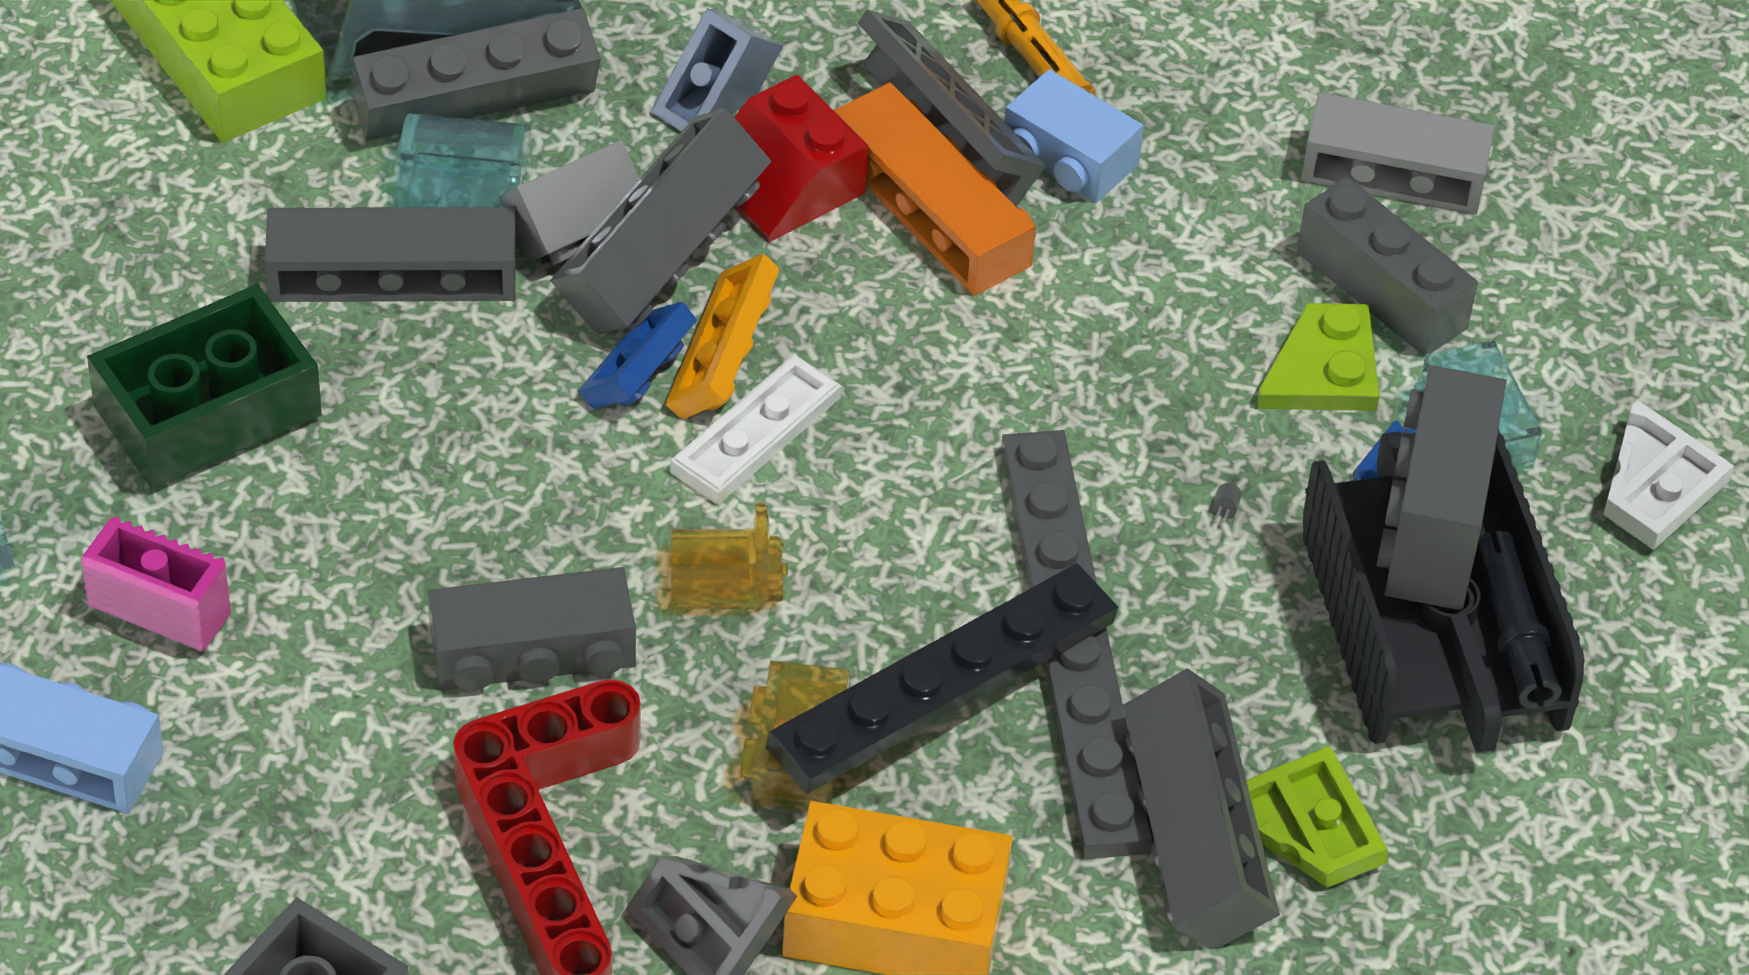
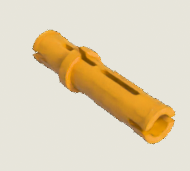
M974 0L995 23V32L999 39L1005 45L1012 44L1038 77L1042 76L1048 69L1054 71L1041 55L1043 53L1056 68L1057 72L1055 73L1095 96L1096 91L1092 84L1086 81L1065 55L1064 51L1041 26L1040 14L1030 3H1022L1021 0ZM1009 14L1015 18L1025 32L1020 30Z

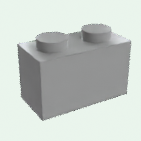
M620 140L519 185L498 197L503 207H515V234L528 261L532 262L548 255L552 264L555 265L570 258L583 244L582 239L589 236L640 178L623 141Z

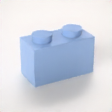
M1050 69L1006 106L1004 122L1046 165L1043 172L1056 179L1067 191L1078 192L1094 203H1098L1139 165L1144 125Z

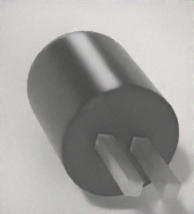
M1224 483L1217 489L1212 504V512L1216 515V519L1221 516L1224 517L1223 521L1226 522L1227 518L1231 519L1236 515L1242 496L1241 490L1237 485Z

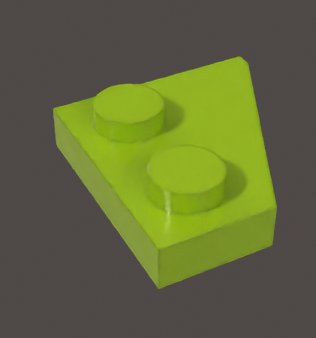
M1308 303L1259 389L1258 409L1377 411L1380 395L1369 304Z
M1331 746L1246 780L1262 844L1326 888L1389 863L1388 848Z

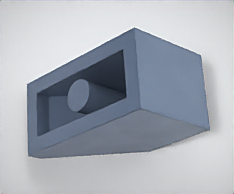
M707 8L650 112L680 131L695 116L725 107L733 114L744 105L748 98L759 92L783 45L738 17Z

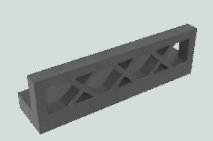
M867 9L857 24L876 43V46L863 65L882 85L891 82L908 100L915 101L922 109L925 117L943 135L950 136L957 143L961 153L979 171L988 173L994 180L997 188L1017 206L1046 165L911 22Z

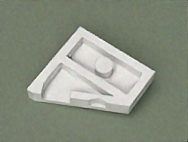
M1637 400L1631 407L1603 515L1654 550L1729 483L1734 465Z

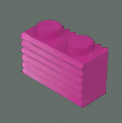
M117 516L108 520L82 556L80 564L83 565L81 572L84 573L82 581L86 582L84 589L87 590L85 595L88 598L87 606L197 650L204 651L231 614L226 563L223 557L214 559L212 552L202 555L200 548L191 550L189 544L179 546L177 539L167 541L165 534L156 536L154 530L144 532L142 525L133 527L131 521L121 523L120 517Z

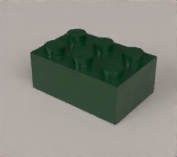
M258 284L87 356L93 405L151 489L322 415L318 364Z

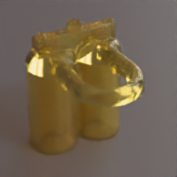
M755 502L754 529H671V609H760L766 602H780L784 599L783 575H788V563H783L782 548H784V543H782V539L778 536H769L768 505L765 502Z

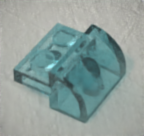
M408 113L404 121L399 144L401 162L394 207H503L498 196L524 184L526 181L532 136L530 125Z

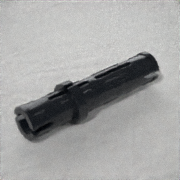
M1496 531L1501 551L1496 553L1490 532L1486 533L1478 540L1475 556L1479 561L1501 633L1497 642L1500 656L1504 662L1511 666L1520 704L1525 708L1538 709L1533 691L1538 686L1544 707L1550 706L1558 700L1562 690L1559 682L1556 680L1548 655L1552 647L1551 639L1547 628L1538 623L1516 551L1514 537L1509 532Z

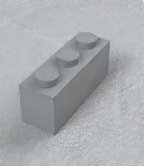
M1318 92L1307 141L1301 181L1332 187L1348 176L1371 195L1477 215L1495 125Z

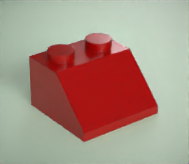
M798 74L748 98L734 118L772 161L757 178L760 187L755 194L743 204L734 207L768 243L866 193L869 145Z

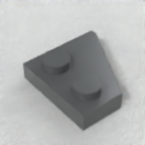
M662 856L626 910L688 975H745L797 898V895L791 889L679 856Z

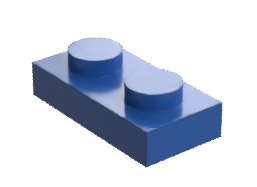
M683 301L652 310L651 314L639 326L628 331L579 388L578 392L588 405L594 409L619 403L621 406L632 404L650 388L651 383L648 378L658 366L666 364L680 353L684 347L681 339L697 322V319Z

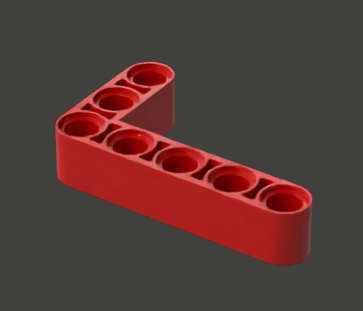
M612 679L598 681L475 719L463 725L457 731L453 741L456 789L540 975H575L572 973L580 971L589 972L586 975H612V950L609 940L539 790L622 764L632 759L638 752L641 742L640 698L635 689L623 681ZM535 865V866H538V867H525V866ZM562 918L564 920L553 921L548 919Z

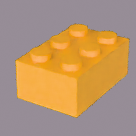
M810 800L790 889L797 895V898L784 915L782 957L884 975H989L1008 881L1013 835Z

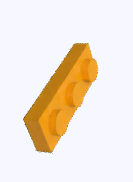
M764 253L721 272L665 403L678 417L685 419L707 409L714 411L724 405L732 396L735 389L734 379L743 358L753 346V333L760 316L771 302L770 292L780 270Z

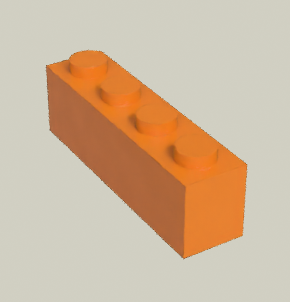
M891 82L834 110L869 145L866 187L973 296L1032 266L1036 226L1030 215L1024 209L1016 207L997 188L992 177L984 171H979L961 153L957 143L950 136L943 135L925 117L920 106L915 101L908 100Z

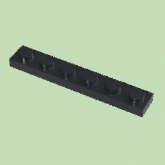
M1076 563L769 731L765 748L807 795L1114 623L1119 607L1087 572Z

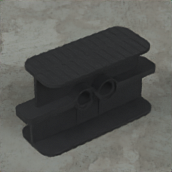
M1499 429L1479 538L1490 532L1495 552L1498 553L1501 549L1496 531H1505L1513 535L1538 623L1545 626L1548 630L1552 645L1548 655L1556 680L1559 682L1562 691L1556 702L1544 707L1539 688L1536 686V689L1533 691L1538 709L1525 708L1520 704L1511 666L1504 662L1500 656L1497 642L1501 633L1476 556L1474 557L1463 611L1384 596L1389 569L1376 566L1384 528L1397 531V527L1385 525L1393 479L1406 481L1407 479L1394 476L1402 437L1401 432H1389L1381 435L1377 456L1378 477L1334 483L1327 463L1323 460L1314 461L1310 469L1308 486L1305 489L1303 542L1307 546L1308 557L1313 564V572L1315 578L1318 579V587L1320 593L1323 594L1326 611L1328 610L1329 620L1331 626L1334 627L1335 638L1340 645V653L1342 659L1345 660L1346 671L1351 678V686L1353 692L1356 693L1359 710L1362 711V719L1365 727L1368 729L1369 740L1374 744L1386 742L1391 719L1461 710L1473 747L1477 753L1496 749L1502 717L1548 711L1556 731L1569 730L1576 707H1578L1580 701L1578 698L1584 676V653L1580 646L1579 634L1573 626L1574 621L1571 613L1567 610L1565 597H1562L1560 584L1555 578L1554 568L1548 560L1546 547L1542 544L1540 531L1536 528L1533 514L1531 515L1529 502L1524 496L1523 486L1517 478L1518 473L1511 462L1512 457L1509 450L1507 451L1504 436L1501 435Z

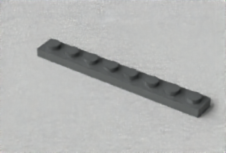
M1054 430L1002 434L1001 452L1029 589L1076 563L1097 583L1065 431ZM1105 627L1044 662L1083 860L1150 854L1152 841L1146 812L1138 796L1140 783L1135 760L1126 744V734L1129 731L1107 628Z

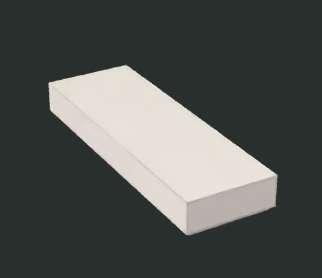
M793 354L670 460V473L719 505L841 398L842 385Z

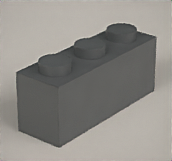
M1348 176L1304 204L1296 252L1358 303L1369 304V312L1424 357H1427L1468 329L1478 281Z
M624 567L428 590L430 632L440 690L459 688L465 691H475L489 684L520 680L541 683L555 676L586 672L596 675H607L618 671L620 668L636 667V625Z

